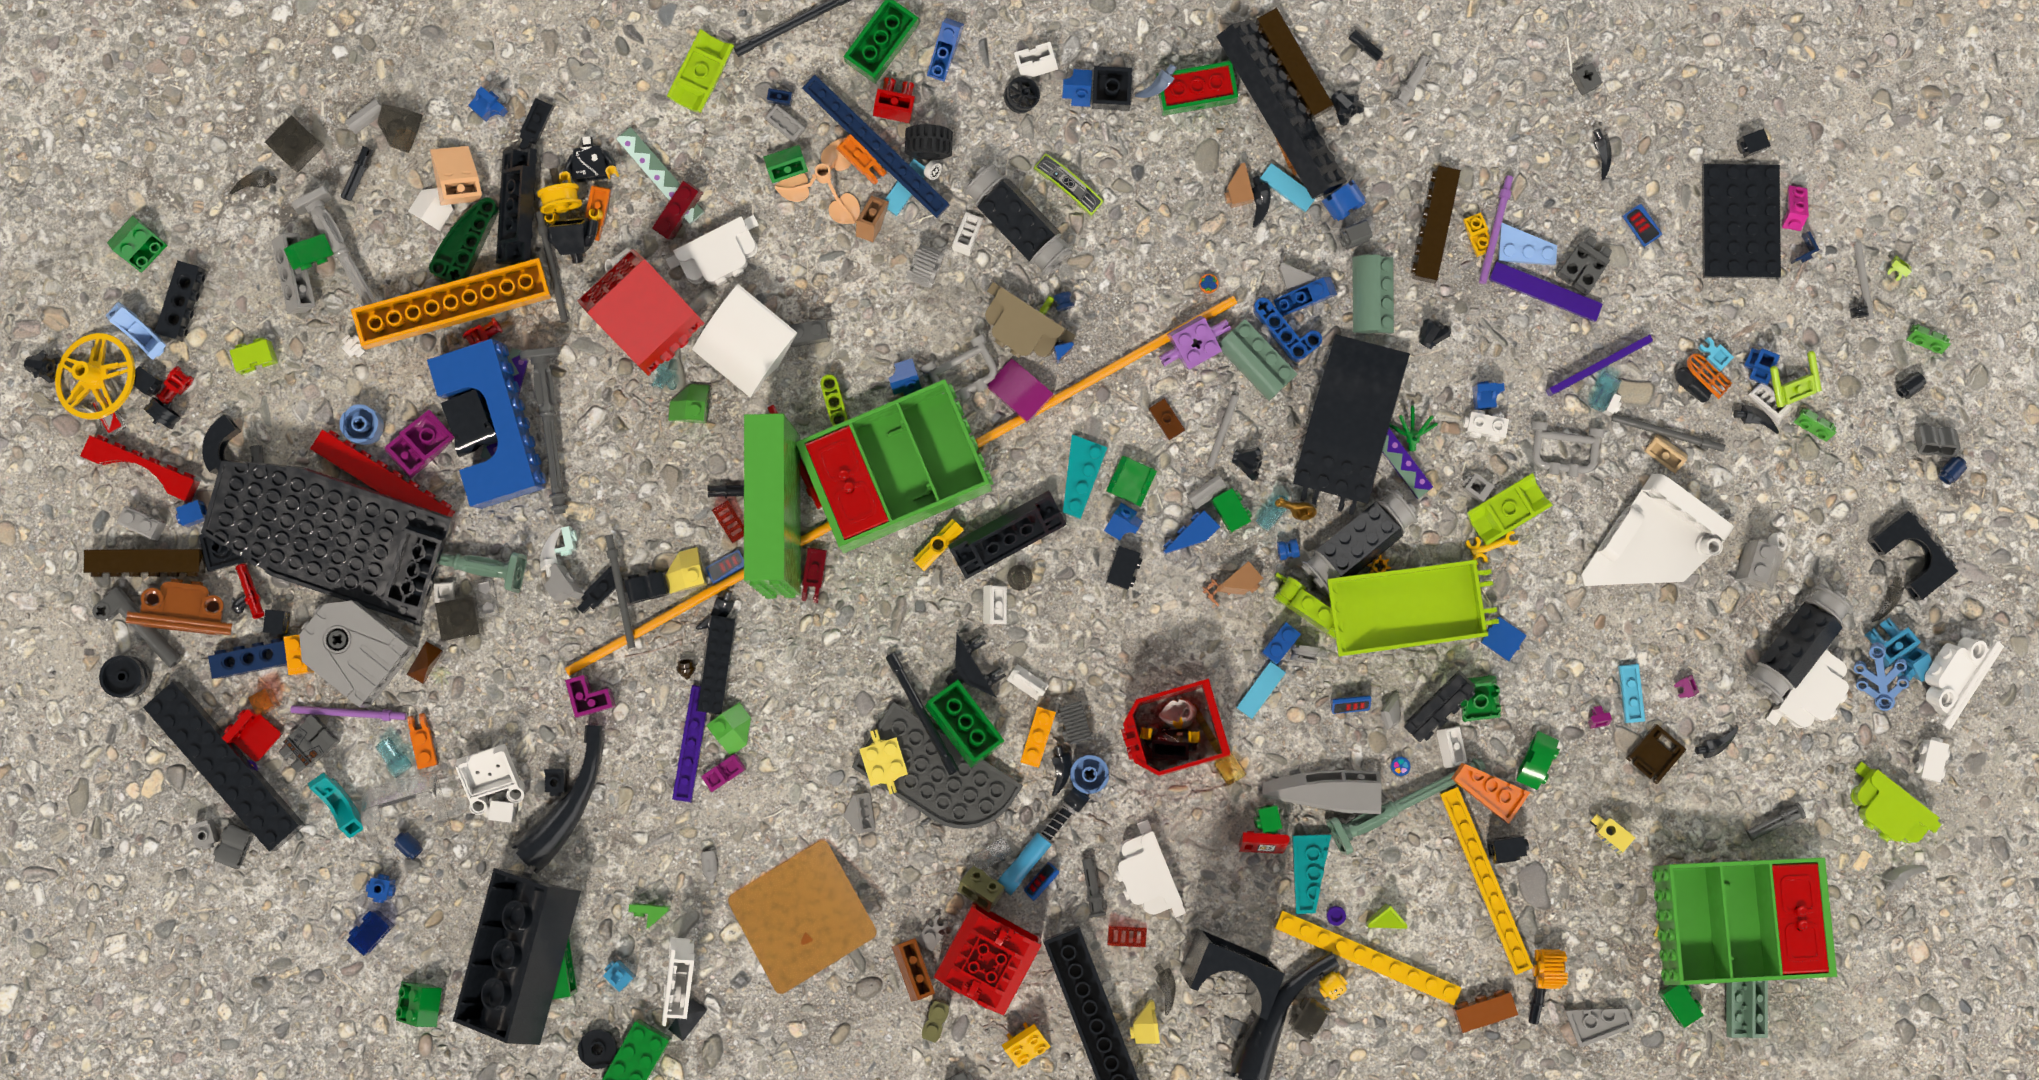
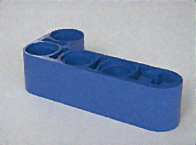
M1259 298L1253 306L1255 316L1262 324L1266 325L1271 332V336L1292 361H1302L1322 343V336L1318 331H1310L1300 339L1267 298ZM1265 305V311L1263 309L1259 310V306ZM1269 319H1277L1279 326H1271ZM1288 333L1291 340L1289 342L1283 341L1281 334ZM1314 336L1317 339V344L1311 345L1308 342V337ZM1300 348L1303 353L1302 356H1295L1293 349Z

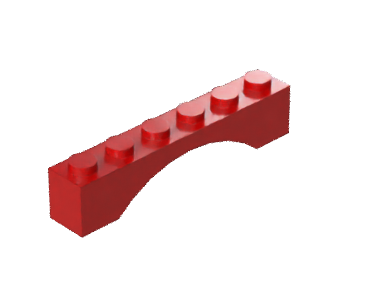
M97 434V437L89 435L81 452V457L104 466L120 462L138 464L148 469L158 478L167 494L186 502H192L200 484V481L195 480V475L188 472L181 474L177 472L178 468L169 464L166 467L160 465V460L153 457L146 459L142 457L144 453L137 450L127 451L125 450V445L118 442L111 444L108 442L109 438Z

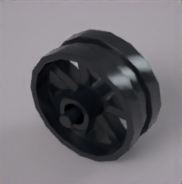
M1017 77L1005 88L1003 94L1004 102L1013 112L1025 114L1039 102V88L1032 79ZM1018 83V89L1012 86V84ZM1010 90L1014 92L1016 95L1011 96ZM1027 99L1033 100L1032 105L1029 103ZM1022 101L1024 102L1026 107L1021 106Z
M152 397L149 404H146L143 408L154 419L152 423L155 425L158 422L169 429H173L176 422H179L181 419L170 407L172 405L171 402L166 404L155 397Z

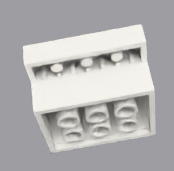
M738 284L710 319L692 350L751 398L759 391L764 380L779 367L797 332Z

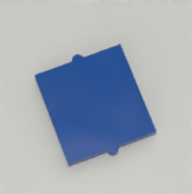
M1498 616L1499 624H1493L1487 629L1488 636L1484 637L1481 643L1509 662L1515 652L1520 650L1519 646L1527 635Z

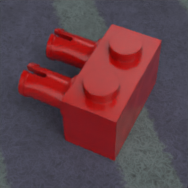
M889 77L884 78L882 89H877L873 116L910 124L915 96H912L914 84L910 82L907 89L908 81H904L901 93L893 92L896 80L891 78L890 85H888Z

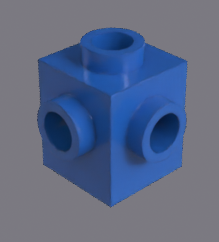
M384 874L372 877L366 885L367 897L373 898L372 901L384 903L385 900L392 899L396 892V880L389 879V875Z

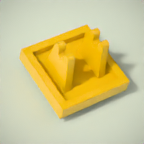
M1026 1022L1023 1023L1025 1030L1014 1037L1010 1033L1006 1034L1009 1040L1002 1044L1004 1051L1018 1068L1026 1065L1031 1059L1043 1054L1051 1047L1035 1024L1029 1027Z

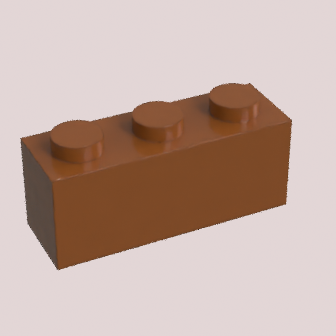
M916 938L891 946L911 1002L935 994Z
M1500 989L1494 991V995L1489 997L1481 995L1476 997L1473 1002L1463 1001L1457 1003V1007L1452 1009L1459 1031L1465 1033L1517 1016L1518 1012L1511 992Z

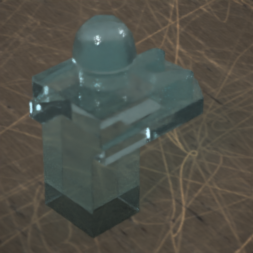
M663 363L659 364L656 370L661 376L651 386L663 389L667 385L670 390H675L677 388L676 382L673 381L675 376Z

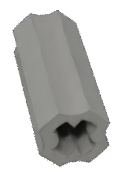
M375 98L345 120V122L356 135L386 111Z
M1217 475L1189 494L1187 499L1193 508L1197 510L1226 490L1227 486L1222 478Z

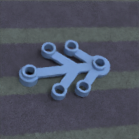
M1874 643L1870 646L1869 655L1872 659H1875L1877 675L1866 668L1865 662H1855L1854 671L1866 677L1859 678L1856 687L1858 690L1864 691L1873 697L1876 706L1880 710L1888 711L1894 707L1895 697L1909 686V678L1907 676H1899L1897 684L1889 692L1887 685L1900 672L1906 670L1907 662L1901 658L1897 659L1894 667L1885 674L1883 658L1886 654V647L1881 643ZM1900 663H1901V664H1903L1904 666H1903V667H1899L1897 664H1900ZM1867 679L1879 686V692L1869 686ZM1903 680V681H1906L1907 683H1906V684H1901L1900 681Z

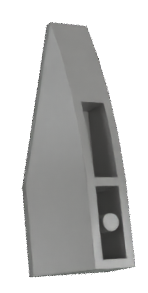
M1315 771L1262 782V795L1264 798L1343 813L1381 814L1382 783L1379 771Z

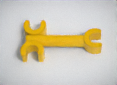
M1510 531L1503 538L1495 540L1489 545L1484 544L1480 546L1481 540L1479 537H1475V546H1472L1469 540L1465 541V545L1471 551L1472 560H1477L1478 557H1481L1485 563L1488 562V559L1483 553L1506 544L1510 546L1516 545L1518 540L1514 542L1509 540V536L1515 533Z

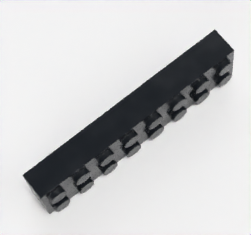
M713 615L709 617L696 711L722 714L735 619Z

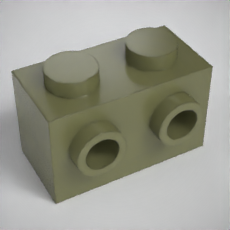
M973 866L960 881L957 891L987 912H990L1001 899L1005 887L997 882L998 880L988 876L983 870Z

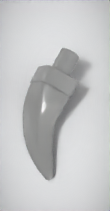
M1919 865L1897 867L1884 877L1883 880L1887 885L1883 891L1886 894H1890L1893 889L1900 891L1911 876L1928 871L1929 869Z

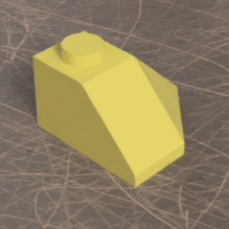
M698 547L679 552L665 574L670 594L707 584Z
M1153 999L1146 1003L1133 1020V1027H1129L1131 1039L1135 1038L1136 1044L1160 1043Z

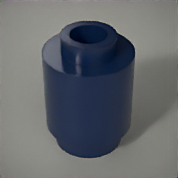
M1959 456L1951 457L1939 470V479L1947 485L1955 483L1967 470L1966 461Z
M401 832L394 839L396 842L394 846L407 858L410 857L414 860L423 851L421 843L409 832L405 834Z

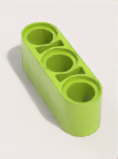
M833 375L823 376L820 385L832 426H835L834 421L838 416L844 417L845 421L848 420L837 379ZM833 380L835 382L834 387L831 389L825 388V382ZM838 398L840 400L839 405L831 407V399Z

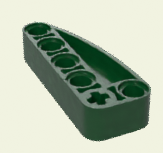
M486 197L473 205L461 216L445 236L429 265L430 272L437 278L449 283L470 276L499 214V206L493 199ZM488 204H493L492 210L486 212L485 207ZM480 221H485V226L477 229V224ZM472 238H477V243L474 246H469V241ZM469 255V260L466 263H461L462 257ZM443 265V271L436 273L437 266ZM455 274H457V275L459 274V275H460V278H459V279H457V278L455 279V278H454V275H455Z

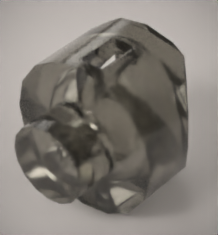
M1015 565L1007 574L1008 584L1016 591H1024L1032 583V572L1025 565Z

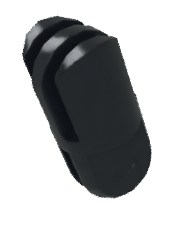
M1682 367L1677 370L1675 379L1680 386L1700 402H1707L1710 399L1712 392L1691 373L1688 367Z

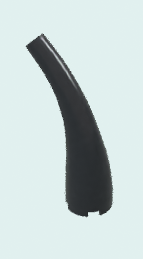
M585 725L584 743H587L580 774L572 790L511 845L513 849H519L516 854L528 867L531 865L536 867L533 870L536 874L546 867L561 850L580 821L588 804L599 769L602 726Z
M1332 951L1303 967L1279 988L1267 1020L1258 1015L1255 1017L1237 1051L1230 1072L1231 1077L1235 1078L1236 1074H1238V1079L1240 1080L1270 1079L1288 1008L1297 995L1311 981L1323 973L1327 975L1340 967Z

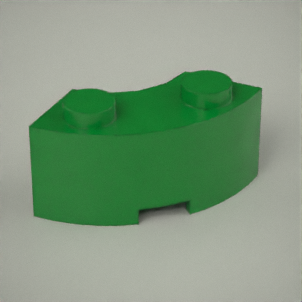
M1537 731L1529 743L1526 755L1518 768L1516 781L1535 790H1538L1541 784L1544 785L1549 777L1547 772L1551 763L1559 754L1560 749L1557 748L1559 740Z

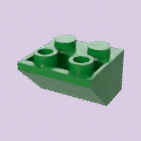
M134 215L107 242L116 254L141 273L168 246Z
M401 982L398 992L399 1001L396 1009V1021L414 1027H437L442 988L429 984Z

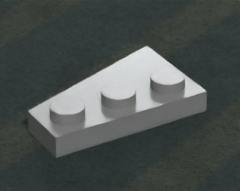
M1627 1008L1564 1010L1577 1045L1580 1048L1634 1027Z

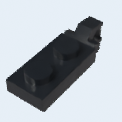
M535 98L520 130L522 141L519 147L521 150L531 148L532 144L536 145L537 141H539L554 109L553 105Z
M611 566L584 592V595L581 597L584 601L577 607L582 614L590 608L594 610L596 607H599L616 590Z

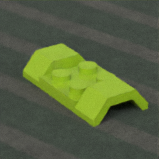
M700 29L667 97L693 112L701 113L726 66L734 45L722 42Z
M1531 473L1467 512V516L1479 538L1486 545H1489L1553 505L1543 495L1536 483L1534 474Z

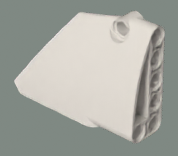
M1651 474L1631 506L1623 510L1581 573L1584 586L1684 582L1711 555L1716 556L1722 552L1723 542H1725L1734 526L1667 476ZM1710 543H1712V545H1713V548H1712L1711 551L1709 550V544H1710Z

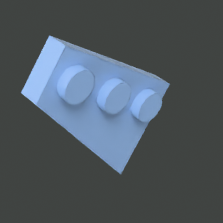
M1501 224L1498 261L1556 265L1557 245L1507 224Z

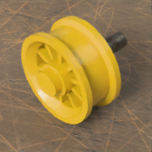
M557 168L550 169L553 185L537 191V196L542 201L541 213H564L581 207L582 200L578 199L577 194L579 185L575 183L560 184Z

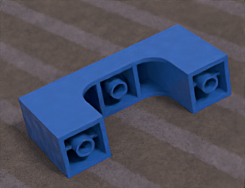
M494 339L427 360L438 397L450 400L477 389L486 399L498 440L497 450L489 460L459 470L469 506L479 509L545 489V483L547 482L545 474L541 472L539 466L541 465L540 457L534 449L536 446L534 437L529 432L530 422L523 412L525 405L518 395V392H520L519 385L514 381L512 375L514 374V368L507 358L509 356L508 348L503 343Z

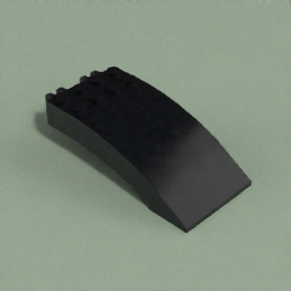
M1335 335L1293 484L1303 486L1300 501L1304 502L1306 500L1308 488L1315 490L1312 497V504L1314 505L1317 504L1320 491L1341 497L1337 510L1340 512L1344 509L1346 498L1353 500L1349 509V514L1354 515L1357 501L1369 503L1410 353Z

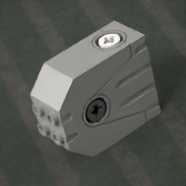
M357 601L323 604V606H318L313 613L314 617L304 623L301 628L302 632L299 634L302 662L360 708L371 707L418 648L371 609L365 608Z

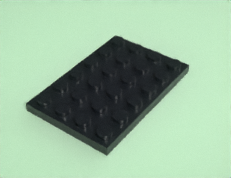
M1702 165L1703 278H1781L1780 165Z

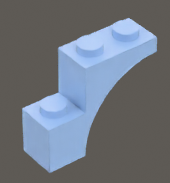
M119 301L106 314L107 319L131 338L151 359L154 360L156 356L159 357L164 352L166 345L161 337L154 333L155 331L140 321L135 313Z

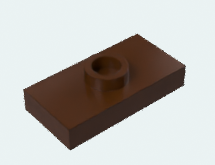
M1165 398L1148 408L1169 441L1185 431Z

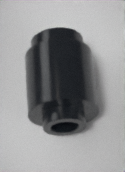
M1919 372L1911 373L1897 383L1896 392L1901 398L1910 399L1924 388L1926 379Z

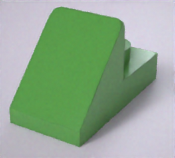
M631 903L629 904L628 912H633V916L645 917V914H648L646 929H649L670 911L671 906Z

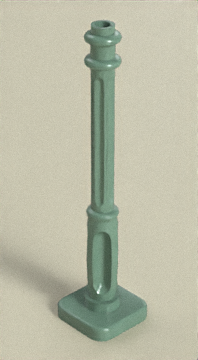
M513 552L509 562L504 563L480 556L442 553L439 565L450 566L454 570H461L474 575L503 578L506 590L519 593L522 588L527 556Z
M1473 758L1472 763L1468 764L1480 771L1486 769L1482 759L1477 760ZM1455 772L1399 800L1389 801L1387 804L1381 805V814L1362 813L1347 824H1341L1337 817L1325 819L1327 827L1341 854L1349 855L1353 853L1354 850L1350 843L1353 837L1383 825L1394 816L1397 817L1399 812L1456 784L1451 779Z

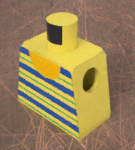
M1596 814L1590 821L1598 829L1595 834L1618 854L1623 853L1635 839L1632 834L1612 818H1608L1605 821ZM1607 827L1612 829V835L1607 834Z

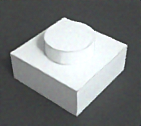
M1615 393L1612 394L1602 413L1608 416L1614 414V412L1617 413L1622 404L1619 402L1621 396Z

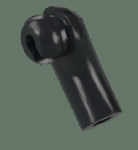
M245 594L238 597L232 604L233 611L237 614L242 613L244 606L247 605L245 603Z

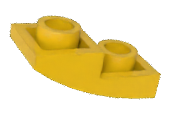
M1480 212L1463 219L1476 257L1486 254L1490 240L1488 227Z

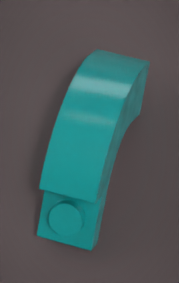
M323 772L308 783L309 789L332 812L339 830L349 839L366 828L357 807L334 778H329Z

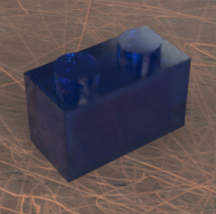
M379 910L369 911L362 918L364 922L359 927L356 925L349 932L350 937L347 941L363 956L368 955L395 926Z

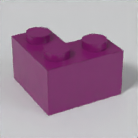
M588 675L565 680L575 718L616 707L610 688L592 693Z

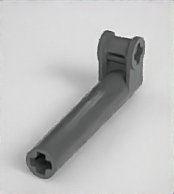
M118 586L95 604L92 613L95 618L103 621H110L120 613L126 620L127 611L140 613V609L123 589ZM103 608L106 609V610H105V613H106L105 615H102V614H103V611H102ZM130 624L169 668L176 666L182 660L156 628Z

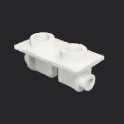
M1018 664L1007 679V681L1038 702L1049 687L1048 684Z

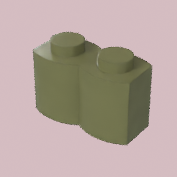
M937 998L932 1002L928 1014L929 1018L922 1029L923 1039L934 1043L938 1041L943 1030V1023L949 1013L950 1005L948 1002Z

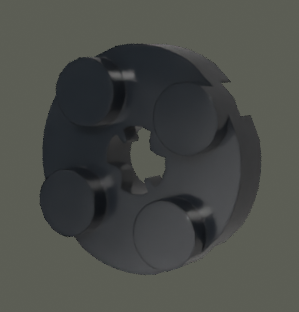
M594 1029L587 1032L578 1044L580 1060L592 1069L607 1067L614 1060L618 1052L617 1041L613 1034L604 1029ZM595 1044L603 1047V1051H600L601 1054L593 1051V1047H596Z

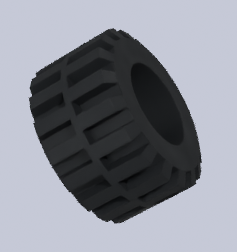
M919 124L906 128L904 151L906 155L924 160H940L952 156L953 131L951 129L932 124Z

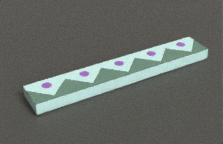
M629 127L616 138L617 141L670 201L680 183L636 132ZM696 204L694 208H691L686 213L684 218L691 225L705 212Z

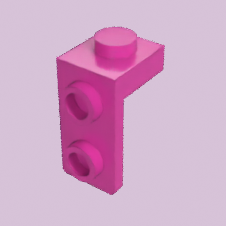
M1790 185L1788 187V211L1782 221V228L1801 231L1809 216L1808 190Z

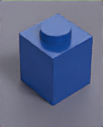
M196 500L177 507L176 519L184 527H191L204 522L207 513L204 502Z

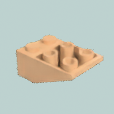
M469 146L430 149L440 206L478 202L482 193Z

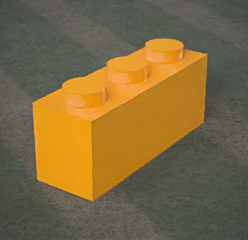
M1037 706L1020 761L1021 763L1039 768L1056 712Z

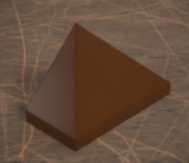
M426 641L406 675L424 684L443 650Z

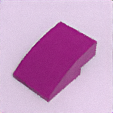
M1013 359L987 384L988 389L1027 424L1053 397V393Z
M428 410L403 429L399 436L384 448L385 452L411 479L434 460L455 437Z

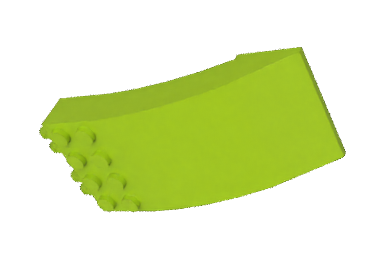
M1477 560L1327 579L1338 657L1488 636L1486 625L1499 624V619L1485 621L1484 613L1497 612V607L1483 609L1480 587L1493 586V581L1480 583L1479 575L1492 574L1491 569L1478 571Z

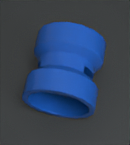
M1296 538L1290 539L1289 542H1277L1280 561L1286 560L1288 557H1300Z

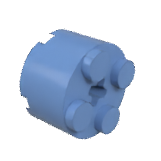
M357 404L349 407L341 415L340 430L348 440L360 445H370L379 441L384 430V422L381 414L366 405ZM363 422H364V423H365L364 426H362V428H360L359 425H360V424H363Z
M1084 755L1076 759L1072 764L1070 779L1074 787L1080 792L1094 794L1101 791L1108 783L1109 770L1101 758L1094 755ZM1093 769L1094 778H1088L1087 780L1084 772Z

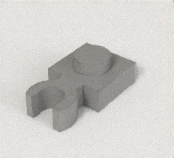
M940 915L934 918L933 927L927 924L916 939V941L930 951H933L943 937V934L939 931L945 929L948 925V921L943 925L937 923Z

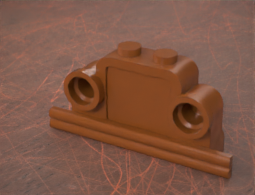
M171 579V582H164L160 590L148 588L141 595L140 613L127 611L126 623L138 624L141 627L218 636L221 634L231 635L232 630L231 623L222 622L224 612L222 599L216 595H210L209 590L203 586V582L191 581V584L183 583V580Z

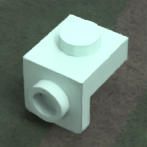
M570 526L561 528L565 547L554 549L555 553L561 554V556L571 555L572 551L577 550L575 541H578L577 533Z

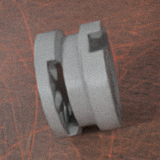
M1292 645L1293 654L1290 660L1317 664L1316 654L1319 652V648Z

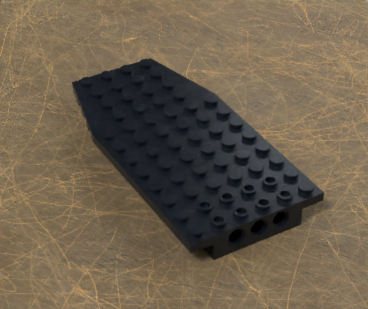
M222 460L201 533L218 544L228 547L236 555H241L249 560V563L262 568L270 576L344 601H357L365 608L419 626L453 518L305 467Z

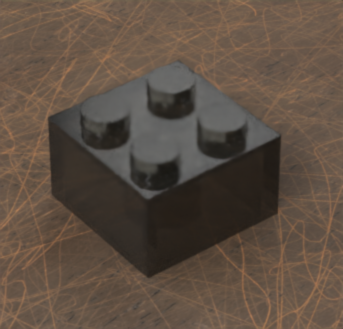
M292 115L265 141L297 173L324 147Z
M470 596L435 603L441 641L449 642L485 635L478 597Z

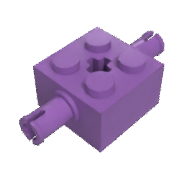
M1199 316L1168 333L1167 335L1173 345V349L1159 356V359L1162 360L1161 363L1165 367L1179 358L1183 366L1189 370L1222 352L1216 339L1221 334L1231 330L1230 325L1228 326V321L1224 319L1222 322L1210 327L1205 317ZM1193 339L1198 340L1196 346L1192 345L1194 343Z

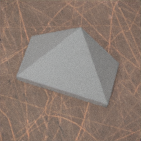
M1281 263L1278 269L1288 293L1316 281L1317 278L1285 263Z
M870 792L853 795L843 815L858 834L875 831Z

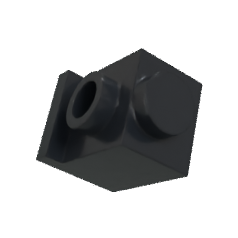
M544 769L545 792H550L549 796H561V792H567V769ZM553 779H556L558 782L556 786L552 785Z

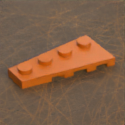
M1464 763L1460 764L1451 778L1508 824L1531 793Z

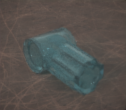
M1604 371L1596 384L1597 388L1588 405L1597 411L1604 412L1622 380Z
M1283 495L1276 496L1255 522L1268 532L1287 510V508L1277 509L1275 501L1280 497L1289 501L1287 497Z
M390 737L381 741L375 747L387 763L386 767L394 778L399 777L412 767L409 759L399 751Z

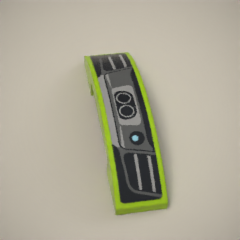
M1046 153L1033 168L1077 202V205L1090 216L1104 202L1082 180Z

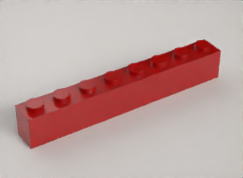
M331 429L328 432L321 430L310 447L315 453L381 494L452 517L455 513L454 510L450 509L452 507L451 504L444 500L439 502L435 499V494L428 490L423 492L419 489V484L411 479L407 482L403 479V474L395 469L391 472L387 469V464L379 459L375 462L371 459V454L363 449L359 452L355 449V444L347 439L343 442L339 439L340 435Z

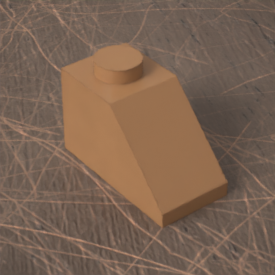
M1241 163L1224 193L1226 204L1229 203L1230 208L1251 204L1254 201L1245 163Z
M874 196L870 197L856 220V237L874 242L881 230L889 201Z
M1248 561L1217 587L1216 590L1223 593L1245 595L1249 591L1251 593L1256 591L1260 587L1259 582L1264 578Z

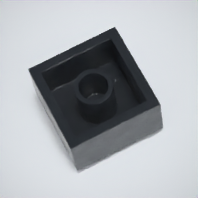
M1094 66L1092 109L1130 111L1132 68Z

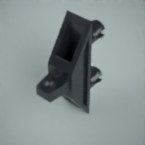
M956 632V668L951 670L953 675L945 680L946 683L950 686L959 680L961 684L966 683L996 697L991 688L993 684L1006 677L1005 673L995 677L1002 668L999 666L987 675L982 674L973 660L971 652L980 648L986 642L982 641L975 644L982 637L979 633L965 643V641L962 642Z

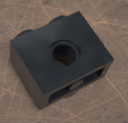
M1515 834L1486 839L1489 859H1492L1494 864L1521 860L1520 857L1528 856L1529 843L1527 839H1524V836Z

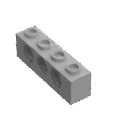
M281 234L271 241L287 314L305 313L315 307L308 270L301 271V268L293 270L284 252V248L301 241L300 234Z

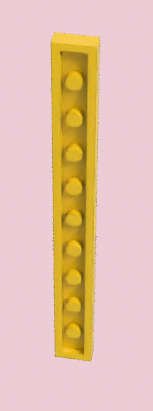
M1455 787L1440 793V798L1514 975L1532 969L1531 960L1459 788Z
M1283 910L1274 927L1279 931L1328 952L1332 951L1335 955L1449 1004L1455 1005L1462 987Z

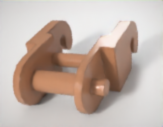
M1211 578L1212 582L1206 588L1202 587V589L1204 590L1203 593H1207V597L1218 607L1219 604L1213 599L1218 591L1215 590L1211 594L1209 590L1214 585L1219 587L1221 583L1218 585L1216 583L1217 580Z

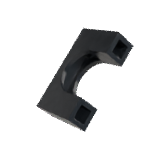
M1906 511L1898 515L1867 541L1879 556L1887 554L1904 540L1913 541L1922 548L1925 555L1924 567L1918 575L1904 585L1915 601L1926 598L1956 574L1958 570L1955 568L1956 565L1953 560L1945 556L1943 548L1932 540L1931 533L1919 524L1918 517L1914 513Z

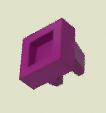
M1693 675L1686 676L1674 684L1675 688L1679 686L1684 688V692L1678 695L1679 698H1690L1699 693Z
M1602 706L1593 707V716L1588 721L1590 729L1608 726L1612 721L1610 712L1604 713Z

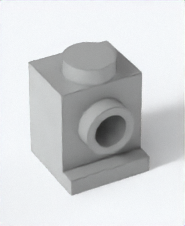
M1477 473L1472 476L1468 475L1462 483L1465 486L1463 491L1475 498L1479 503H1483L1495 487ZM1474 484L1478 485V491L1473 490Z
M214 819L189 826L196 848L202 847V850L213 848L214 843L220 842ZM202 832L205 834L204 839L202 838Z

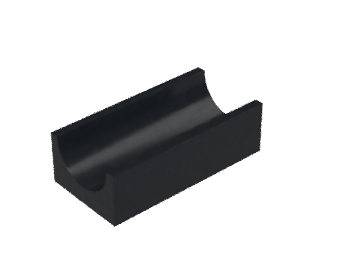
M494 868L453 1022L507 1044L540 1045L581 891L531 879L532 874L528 872Z
M1197 928L1180 970L1189 987L1198 991L1202 983L1215 973L1222 971L1239 972L1245 975L1247 982L1245 1000L1259 1017L1267 1020L1285 973L1270 958Z

